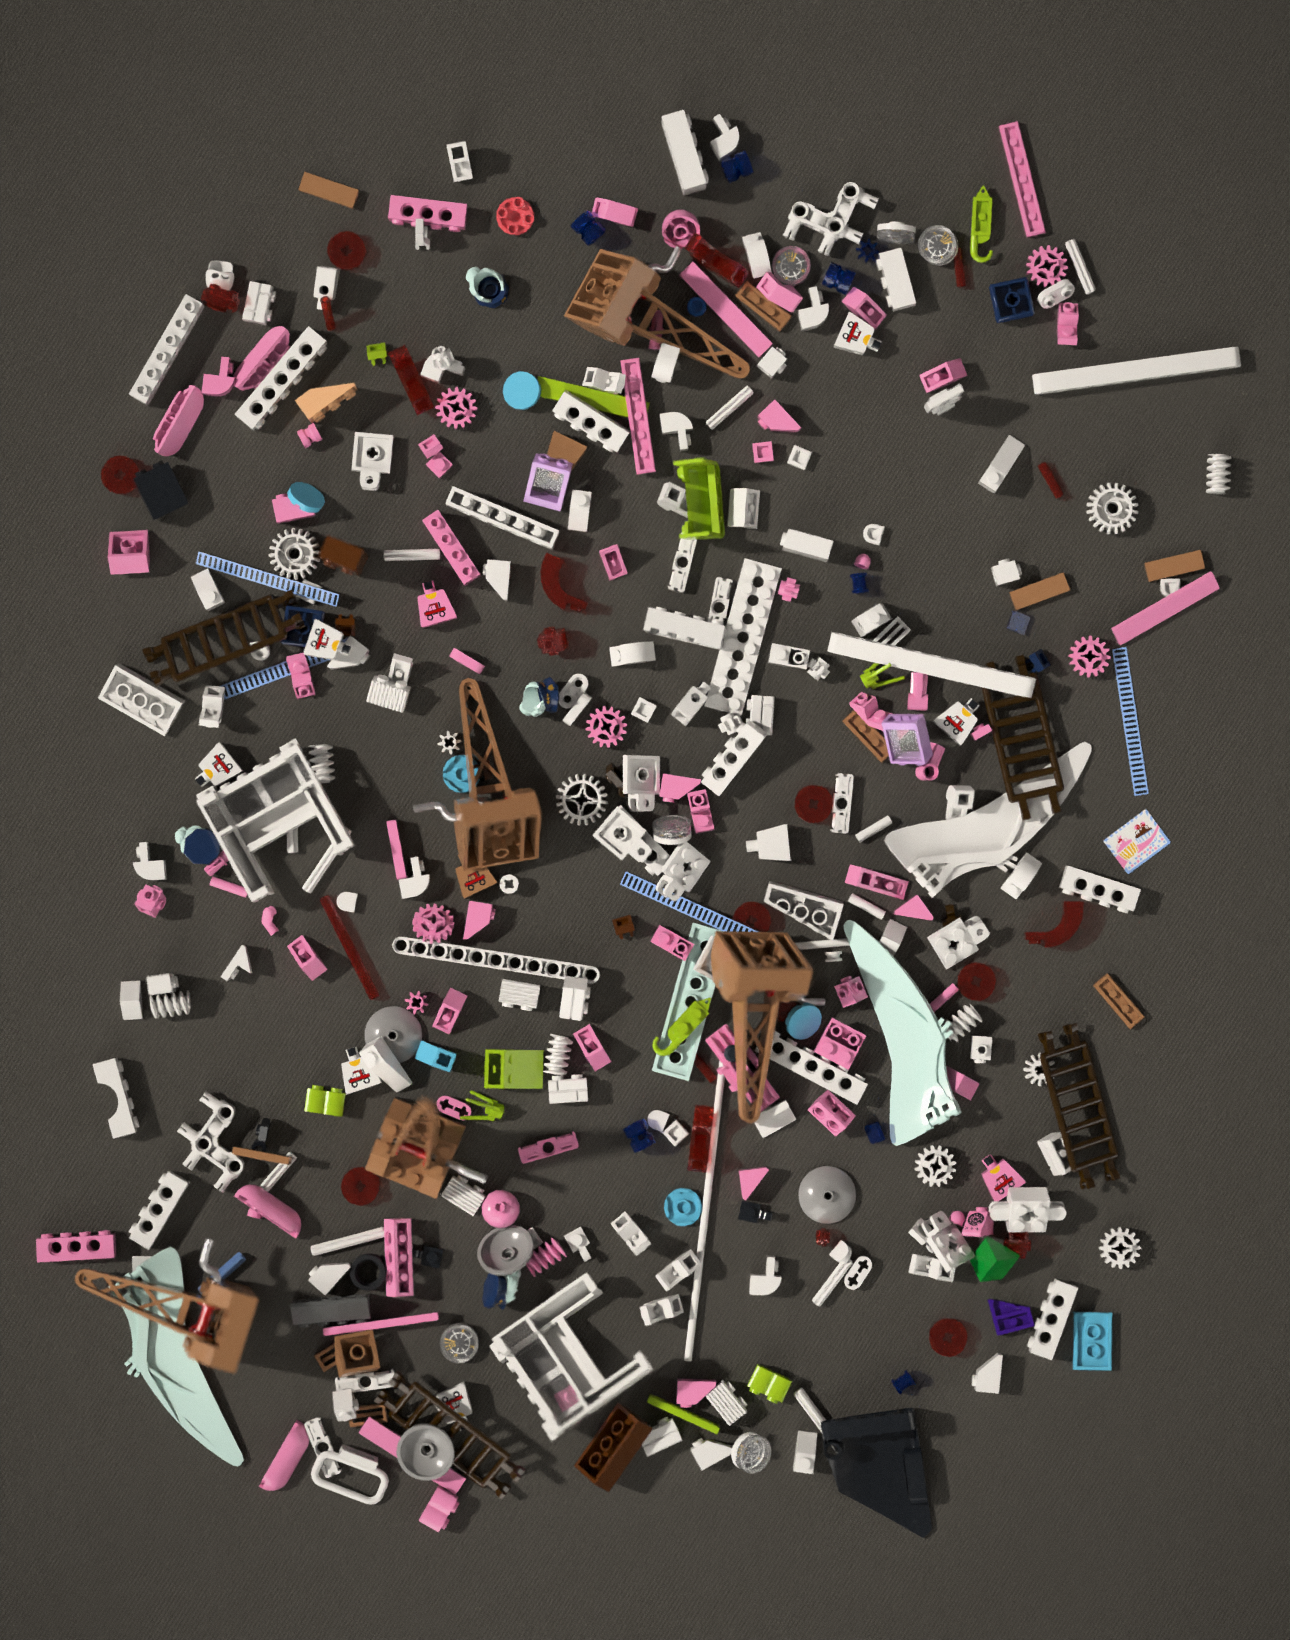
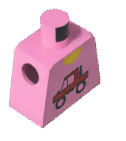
M433 581L422 583L425 594L418 596L421 627L425 628L456 619L457 615L444 589L436 591Z
M990 1154L981 1160L987 1168L981 1175L994 1201H1000L1006 1197L1008 1187H1020L1026 1183L1004 1159L996 1162Z

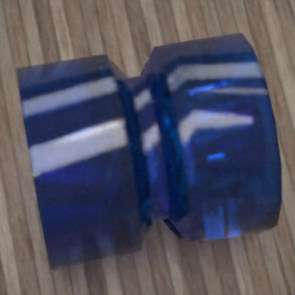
M745 150L736 153L734 158L729 156L720 160L728 183L739 180V176L746 177L754 174Z
M589 210L582 213L570 226L576 234L582 235L581 239L587 246H591L606 232L605 227L600 222H595V216Z
M831 262L822 285L830 289L835 287L837 292L847 295L856 272L847 268L842 270L840 265Z
M645 1118L623 1128L627 1139H631L630 1145L634 1153L656 1143L652 1132H648L649 1126ZM642 1134L643 1139L639 1140L637 1136Z

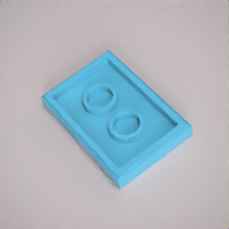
M1073 1312V1370H1112V1312Z

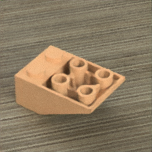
M354 383L314 388L308 390L295 401L311 423L314 421L318 423L325 418L324 414L329 410L333 412L341 406L340 402L344 399L348 401L356 395L355 391L358 389Z

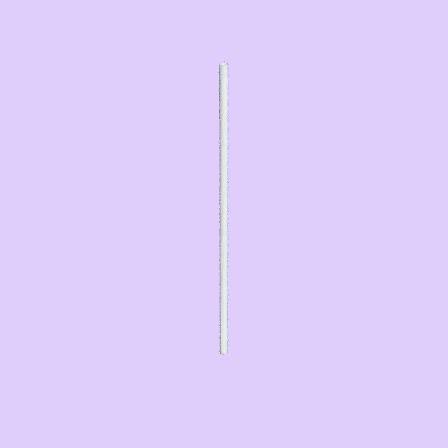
M719 1060V1067H722L723 1064ZM719 1073L696 1255L702 1265L694 1272L684 1361H692L725 1083V1076L723 1074L719 1075Z

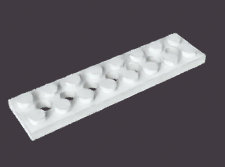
M744 559L726 625L727 629L722 650L718 654L710 684L711 689L708 691L705 707L727 713L733 712L734 715L742 716L782 568ZM755 577L763 579L764 584L761 587L753 585L752 581ZM751 595H755L759 599L758 604L755 606L748 604L747 599ZM751 614L754 618L753 622L745 624L742 620L743 615ZM740 632L748 634L749 639L747 642L741 643L738 641L737 636ZM739 650L743 653L744 657L741 661L733 659L732 654L734 651ZM730 669H736L739 674L738 678L735 680L729 679L727 672ZM730 687L733 690L731 698L723 696L722 691L724 688Z

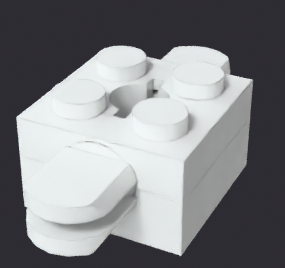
M1008 1187L1007 1201H993L989 1205L991 1219L993 1221L1005 1220L1008 1232H1046L1048 1220H1063L1066 1217V1209L1063 1202L1050 1201L1046 1187Z

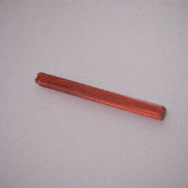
M326 895L320 898V902L369 999L377 998L379 993L330 896Z

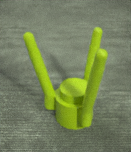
M874 663L860 675L867 689L869 687L875 689L879 686L905 679V676L876 682L879 680L878 674L891 667V663L876 671L874 669L879 663Z
M473 1090L470 1091V1094L488 1103L466 1098V1101L485 1107V1114H488V1116H461V1120L494 1121L495 1118L501 1119L504 1112V1104H500L497 1100L490 1099Z

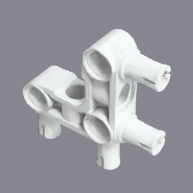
M848 182L841 189L837 197L838 202L831 213L828 212L826 214L808 203L796 202L788 216L790 221L783 236L788 238L790 231H792L789 239L794 240L800 225L807 226L824 235L818 252L823 253L824 248L827 247L824 255L829 256L834 242L844 237L857 244L860 243L863 233L848 227V220L856 203L860 202L875 209L879 198L863 192L864 190L857 184ZM853 188L856 194L852 197L847 196L845 190ZM801 207L805 210V214L798 216L794 210ZM830 224H839L840 230L832 231Z
M206 1090L203 1094L204 1096L199 1101L213 1109L210 1119L201 1131L197 1132L185 1122L177 1131L190 1140L192 1145L191 1153L182 1164L186 1167L192 1161L188 1169L193 1171L201 1157L210 1160L224 1172L216 1184H214V1187L218 1189L223 1183L219 1191L224 1193L231 1181L237 1179L245 1168L243 1159L238 1155H233L232 1151L230 1152L224 1148L218 1141V1137L225 1127L227 1128L231 1124L236 1110L232 1104L222 1099L218 1100ZM223 1107H228L231 1110L230 1117L222 1115L221 1110ZM205 1138L208 1140L209 1146L207 1149L200 1147V1139ZM232 1161L240 1163L238 1171L231 1169L230 1164Z

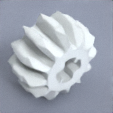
M1038 1053V1060H1036L1034 1055H1031L1030 1057L1033 1062L1025 1061L1030 1067L1023 1068V1071H1030L1029 1074L1025 1075V1078L1028 1079L1033 1076L1030 1083L1034 1084L1037 1080L1038 1086L1042 1085V1079L1047 1084L1044 1073L1037 1075V1070H1035L1036 1066H1041L1039 1058L1041 1053ZM1052 1060L1049 1062V1065L1052 1066L1055 1062Z

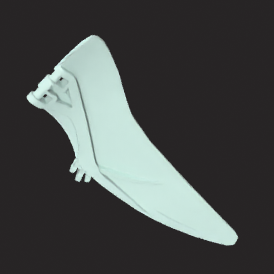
M847 920L843 925L844 932L885 1035L892 1061L890 1139L892 1144L898 1146L934 1128V1125L944 1123L952 1115L956 1116L961 1113L959 1104L952 1093L946 1070V1039L953 1034L952 1030L947 1033L946 1031L952 1023L947 1021L942 1026L945 1019L941 1017L938 1021L930 1004L900 963L863 927L855 921Z
M173 1247L161 1250L137 1266L135 1271L132 1273L128 1272L123 1276L134 1280L141 1277L143 1282L184 1291L182 1265L179 1253ZM117 1282V1283L114 1284V1285L117 1286V1285H120V1284H123V1283H122V1282ZM134 1285L124 1287L127 1291L122 1295L127 1302L136 1306L153 1302L142 1287ZM151 1290L158 1300L173 1296ZM111 1291L115 1297H118L114 1291ZM183 1298L161 1303L174 1322L177 1320ZM156 1305L144 1308L164 1317ZM122 1307L129 1321L132 1335V1356L124 1363L128 1366L132 1362V1366L127 1371V1374L131 1375L136 1368L137 1371L134 1377L137 1378L141 1372L143 1378L163 1406L189 1434L221 1459L233 1466H240L244 1461L243 1455L213 1396L198 1361L188 1358L184 1348H182L184 1338L188 1336Z

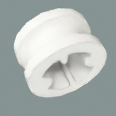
M842 951L825 952L827 956L825 962L842 961V958H840Z

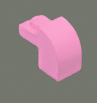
M221 357L219 376L204 374L203 395L218 397L228 394L233 389L235 378L229 377V374H233L234 363H231L229 357Z

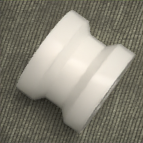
M513 875L503 876L499 884L500 889L508 894L514 893L519 887L518 879Z

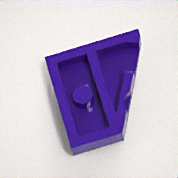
M987 1299L997 1336L1034 1326L1029 1306Z

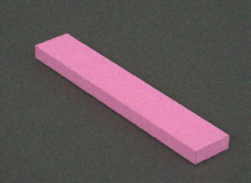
M1018 121L1000 125L999 130L1026 237L1044 234L1046 231Z
M694 262L679 274L758 358L773 345Z
M640 359L620 360L622 374L626 375L624 390L637 475L653 473L656 470Z
M1211 571L1111 628L1118 644L1126 643L1220 589L1214 574Z
M438 1312L324 1327L323 1335L328 1336L436 1321L439 1319Z
M369 1416L360 1429L359 1434L397 1457V1445L401 1436ZM450 1468L443 1476L433 1481L456 1495L466 1477Z

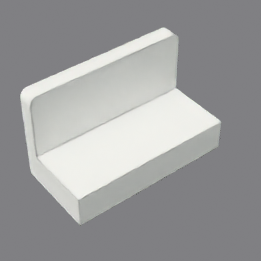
M748 488L730 489L728 527L757 529L760 490Z
M783 1100L760 1113L758 1120L754 1123L764 1138L792 1123L796 1118L787 1101Z

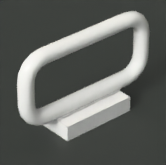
M344 1444L341 1445L339 1453L324 1451L319 1454L311 1472L312 1480L318 1486L369 1505L381 1501L389 1482L387 1474L383 1470L376 1468L378 1457ZM330 1458L380 1477L381 1484L376 1495L368 1497L321 1479L319 1471L324 1460Z

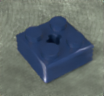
M1027 277L995 283L989 286L997 323L1026 318L1035 314ZM1009 296H1012V298L1017 299V301L1014 302V305H1011L1010 302H1007Z
M286 606L284 621L300 613L308 629L304 630L303 633H301L300 629L288 631L287 638L282 640L281 643L305 648L315 619L323 623L325 613L320 610Z

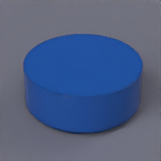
M694 297L688 301L687 311L693 317H700L706 311V303L702 298Z

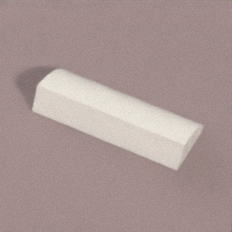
M120 663L116 664L98 699L163 736L170 729L185 700L160 686H155L150 680Z

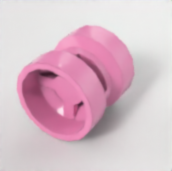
M314 423L308 425V428L305 430L297 431L305 448L310 447L313 442L322 440Z

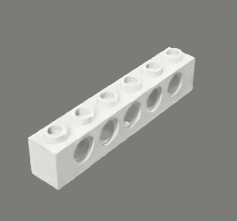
M185 294L129 392L131 397L147 406L150 404L205 307L203 303Z
M308 326L235 413L236 417L253 431L256 428L259 430L266 422L264 418L268 414L272 415L278 408L276 404L280 399L284 400L289 395L290 387L293 384L296 386L303 378L301 374L305 370L309 371L315 363L313 360L316 356H321L326 351L327 341ZM305 346L312 347L310 355L302 354V349ZM292 361H299L300 367L297 370L290 369ZM281 375H285L288 378L287 382L283 385L278 384V378ZM268 390L275 391V397L273 399H267L265 397V394ZM257 404L263 406V411L260 414L253 413V408Z
M454 486L445 503L450 508L553 550L560 533L557 529Z
M774 1031L772 1047L774 1043L780 1042L783 1044V1050L780 1053H775L771 1048V1060L856 1105L858 1104L868 1085L864 1082L865 1078L856 1073L854 1076L848 1074V1069L840 1065L837 1068L830 1064L831 1060L823 1056L820 1059L813 1055L814 1051L806 1047L802 1050L796 1047L797 1042L789 1038L785 1041L779 1038L780 1033ZM756 1046L754 1051L759 1053V1049ZM793 1051L800 1053V1059L797 1062H792L789 1058L790 1053ZM810 1060L817 1062V1068L814 1071H809L806 1067ZM827 1069L834 1071V1077L831 1080H826L823 1076ZM844 1078L851 1080V1086L848 1089H843L840 1085Z

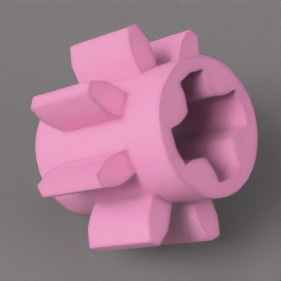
M787 577L786 581L781 580L778 594L783 595L782 600L791 602V598L797 599L800 585L795 584L796 579Z
M418 991L417 995L414 996L410 992L411 998L405 999L410 1005L406 1009H414L413 1014H416L418 1009L423 1013L424 1009L422 1007L429 1005L424 1002L427 995L422 997L420 996V991ZM414 997L422 1000L420 1007L412 1005Z

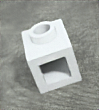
M771 347L757 364V367L772 379L777 372L781 374L786 368V354L778 347L776 349Z
M1009 558L998 561L999 565L991 568L996 586L1017 581L1020 579L1019 575H1022L1020 565L1016 564L1015 560L1010 561Z
M971 1035L970 1058L975 1059L974 1063H986V1060H991L992 1037Z
M352 1389L334 1391L333 1406L337 1421H349L350 1419L357 1418L356 1410H359L358 1399H355Z

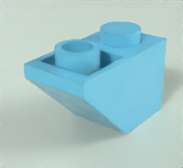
M421 1040L415 1059L451 1072L457 1053Z

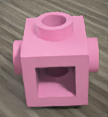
M145 885L139 891L135 905L139 911L156 918L159 911L166 904V897L163 894V890L158 886L153 885L151 887Z
M850 975L841 979V983L834 986L843 1008L868 998L860 976L852 979Z

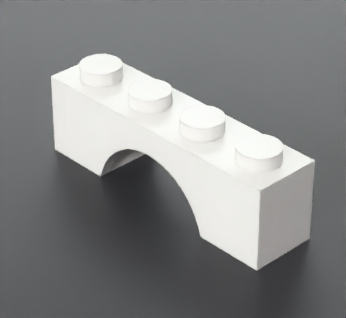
M117 1058L93 1064L97 1082L110 1086L118 1097L117 1111L108 1120L113 1139L137 1132L139 1122L137 1116H133L132 1113L134 1104L132 1098H128L127 1095L129 1086L127 1080H123L121 1072H124L122 1062L118 1061Z

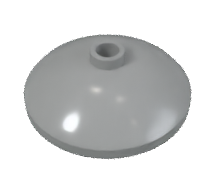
M398 1006L385 1007L375 1012L368 1020L365 1028V1042L367 1044L382 1036L398 1062L402 1063L410 1059L418 1051L422 1040L421 1025L416 1016L409 1010ZM390 1032L396 1033L395 1039L389 1037Z
M821 1166L813 1169L803 1178L798 1193L799 1203L805 1214L812 1220L823 1224L836 1223L844 1219L853 1209L856 1200V1189L852 1179L843 1170L833 1166ZM826 1192L831 1193L830 1199L824 1198Z
M511 1225L507 1228H495L479 1244L477 1251L479 1263L488 1273L494 1275L512 1274L523 1268L530 1260L534 1250L533 1239L527 1230L517 1225Z
M419 1424L409 1428L403 1433L397 1445V1458L400 1466L408 1475L418 1480L429 1481L443 1476L450 1469L454 1460L455 1451L452 1440L445 1431L434 1425ZM424 1446H429L431 1450H426Z

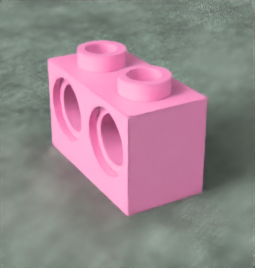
M829 1090L819 1096L808 1109L834 1136L842 1132L856 1116Z

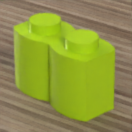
M312 1085V1088L307 1089L304 1111L343 1116L346 1093H342L343 1089L331 1087V1091L323 1090L324 1086Z
M757 1364L747 1386L750 1387L749 1391L757 1395L763 1393L768 1396L767 1399L777 1404L778 1401L783 1402L792 1380Z

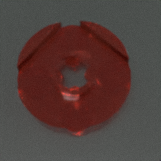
M342 231L330 239L327 246V254L331 263L337 268L352 270L358 268L363 262L366 255V247L363 240L356 233ZM346 246H349V249L352 250L351 253H348V256H344V252H341V249H345Z
M210 284L209 288H205L201 295V301L205 300L206 306L219 312H226L227 309H232V312H236L240 303L239 294L236 291L221 289L217 284Z
M114 456L105 463L101 470L102 483L109 491L115 494H127L136 488L132 479L136 477L135 473L139 471V468L133 460L126 456ZM118 470L126 473L123 480L115 477V474H118Z
M809 785L798 792L795 798V811L802 820L808 823H819L825 820L831 813L833 800L825 788L818 785ZM810 799L818 800L817 809L809 808Z
M757 902L741 904L735 910L732 919L758 932H767L771 925L769 911ZM750 915H753V918H757L754 926L746 923Z
M974 962L967 964L958 974V989L963 996L970 1000H984L992 994L995 988V974L990 967L983 963ZM974 976L982 979L979 987L971 984Z
M355 1167L343 1177L341 1191L349 1203L358 1206L367 1205L376 1198L380 1190V1182L377 1175L365 1170L366 1167ZM358 1181L366 1184L362 1192L355 1188Z
M942 1318L936 1321L930 1328L929 1343L936 1353L946 1357H953L961 1353L965 1348L968 1337L967 1331L956 1319ZM946 1332L953 1334L952 1341L949 1343L947 1340L943 1341L944 1333Z

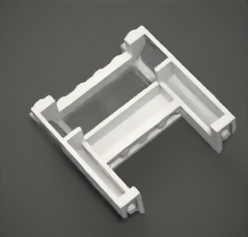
M296 738L279 747L281 753L269 758L270 762L265 765L263 763L256 765L252 768L253 772L249 774L245 772L237 776V781L232 784L227 782L221 785L219 791L216 786H211L196 795L198 798L196 802L252 902H257L259 898L262 899L267 895L275 893L253 853L315 817H318L334 846L332 849L335 854L343 855L350 847L355 846Z
M587 1272L492 1338L494 1343L489 1345L499 1362L505 1363L509 1361L506 1363L512 1373H517L519 1376L517 1381L523 1389L527 1388L530 1393L527 1396L533 1405L537 1403L540 1408L538 1413L544 1421L546 1420L542 1427L552 1441L654 1370L650 1366L647 1357L639 1352L634 1355L635 1360L608 1379H605L566 1320L603 1294L602 1290L597 1287V1284Z

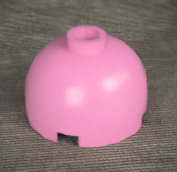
M675 210L669 213L662 224L664 241L672 248L678 246L682 249V247L688 246L689 248L693 246L700 236V225L696 216L686 210Z
M495 1190L489 1193L484 1198L481 1206L485 1221L495 1228H507L513 1225L520 1213V1205L517 1198L511 1192L505 1190Z

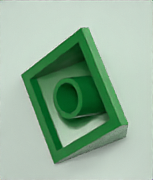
M986 1236L974 1252L975 1257L970 1262L980 1282L1002 1280L1020 1255Z

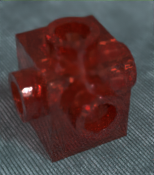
M555 627L544 628V631L537 638V644L539 649L542 650V654L557 655L560 651H565L569 646L565 627L555 629Z
M1008 1232V1237L1004 1238L1003 1245L1019 1254V1258L1026 1259L1027 1251H1031V1240H1028V1232Z

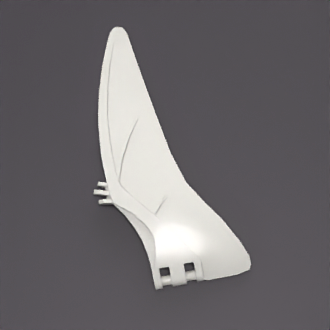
M1087 742L1078 744L1058 758L1064 783V790L1056 793L1060 806L1078 780L1091 754L1092 747ZM1051 774L1025 780L1013 789L1015 794L1054 786L1056 783L1054 775ZM1004 793L989 804L963 817L900 828L886 835L884 841L909 873L912 872L916 876L917 882L929 891L928 894L931 897H934L950 881L971 870L997 866L1002 871L1007 872L1008 869L1004 865L1015 869L1016 865L1009 860L1017 862L1018 858L1012 856V854L1026 844L1054 814L1051 811L1049 797L1045 795L1026 800L1031 818L1022 821L1019 803H1010L1007 793ZM919 865L925 869L923 872L918 868ZM932 879L937 883L936 886L930 882Z

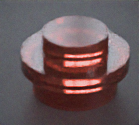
M821 1228V1230L816 1231V1243L826 1247V1244L830 1242V1233L826 1231V1228Z

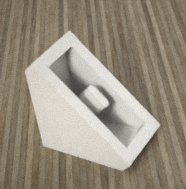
M890 919L879 942L894 956L907 927Z
M141 981L121 982L120 1005L123 1020L143 1019Z

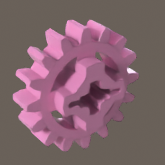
M1050 245L1047 246L1046 250L1042 246L1039 247V252L1033 250L1034 257H1028L1031 263H1026V267L1030 268L1026 273L1028 275L1032 274L1030 281L1036 279V285L1038 286L1040 283H1043L1044 288L1047 287L1048 283L1052 286L1055 284L1054 281H1061L1060 277L1066 276L1063 270L1068 269V266L1063 265L1067 262V259L1061 258L1063 252L1056 253L1057 247L1053 251L1050 250ZM1048 254L1054 256L1056 259H1051L1050 257H1048ZM1040 257V264L1034 266L1035 260ZM1045 262L1047 265H1053L1050 267L1049 271H1047L1046 268H1041L1043 267ZM1059 267V272L1054 277L1053 271L1055 268ZM1037 274L1044 275L1046 279L1041 278Z
M456 387L455 391L452 392L448 388V394L446 395L442 392L443 399H437L440 405L435 406L437 410H440L437 413V417L442 416L441 423L447 422L448 428L452 424L455 429L460 424L462 428H465L464 423L471 424L470 417H476L472 413L477 410V407L473 406L476 400H470L472 394L466 395V389L459 392L458 387ZM452 396H457V398L452 401L447 400ZM464 399L467 400L469 409L464 407ZM457 404H459L460 409H462V411L457 410L456 413H454V410L451 406H456ZM444 407L449 409V417L444 414ZM459 416H466L462 420L455 421Z
M1089 636L1088 640L1081 637V643L1076 640L1074 642L1076 647H1070L1073 654H1069L1068 657L1073 658V661L1069 665L1074 664L1073 671L1080 670V676L1086 673L1087 678H1089L1091 673H1093L1096 677L1098 676V670L1103 673L1104 669L1102 667L1109 665L1105 662L1111 657L1106 655L1109 649L1103 648L1106 644L1105 642L1098 643V637L1094 641L1092 636ZM1086 644L1085 650L1078 653L1079 648ZM1094 645L1099 648L1101 653L1095 651ZM1088 652H1090V654L1096 658H1093L1090 660V662H1088V658L1081 656H1084L1088 654ZM1077 660H1081L1085 664L1084 668L1079 665ZM1096 661H1101L1099 666L1093 669V664Z
M603 706V711L601 712L599 709H596V715L590 713L592 720L586 721V723L590 724L586 731H591L588 738L594 737V744L599 741L600 747L605 743L610 748V743L613 742L616 746L617 739L623 740L620 735L626 734L623 727H626L627 724L622 723L625 717L618 716L619 710L614 713L613 707L606 711V707ZM604 714L612 715L615 719H606ZM598 718L600 723L598 728L594 730L593 725ZM601 719H603L604 722H606L607 724L611 723V735H609V733L606 730H601V728L603 727V722ZM619 724V732L615 736L613 733L614 727ZM598 735H607L609 740L600 739Z
M435 903L433 907L426 904V909L420 907L419 912L414 914L412 922L413 932H417V938L423 936V942L429 939L430 944L433 943V940L440 943L441 938L446 941L447 936L452 935L454 917L449 916L450 910L444 911L443 905L437 908Z

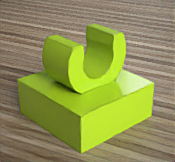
M385 342L366 346L368 360H371L373 366H376L375 359L378 358L382 359L383 364L386 363L387 349Z

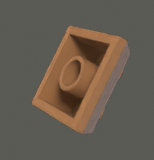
M373 1329L335 1336V1360L339 1378L373 1372L380 1368Z

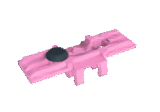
M725 1024L705 1039V1041L723 1064L716 1071L719 1075L723 1074L731 1084L729 1086L730 1090L734 1092L737 1091L734 1033ZM749 1047L747 1049V1057L757 1069L758 1058ZM746 1064V1069H747L748 1073L750 1074V1076L752 1077V1076H753V1072L750 1070V1068H749L748 1065ZM767 1079L761 1112L780 1098ZM751 1088L746 1093L750 1103L753 1102L755 1092Z

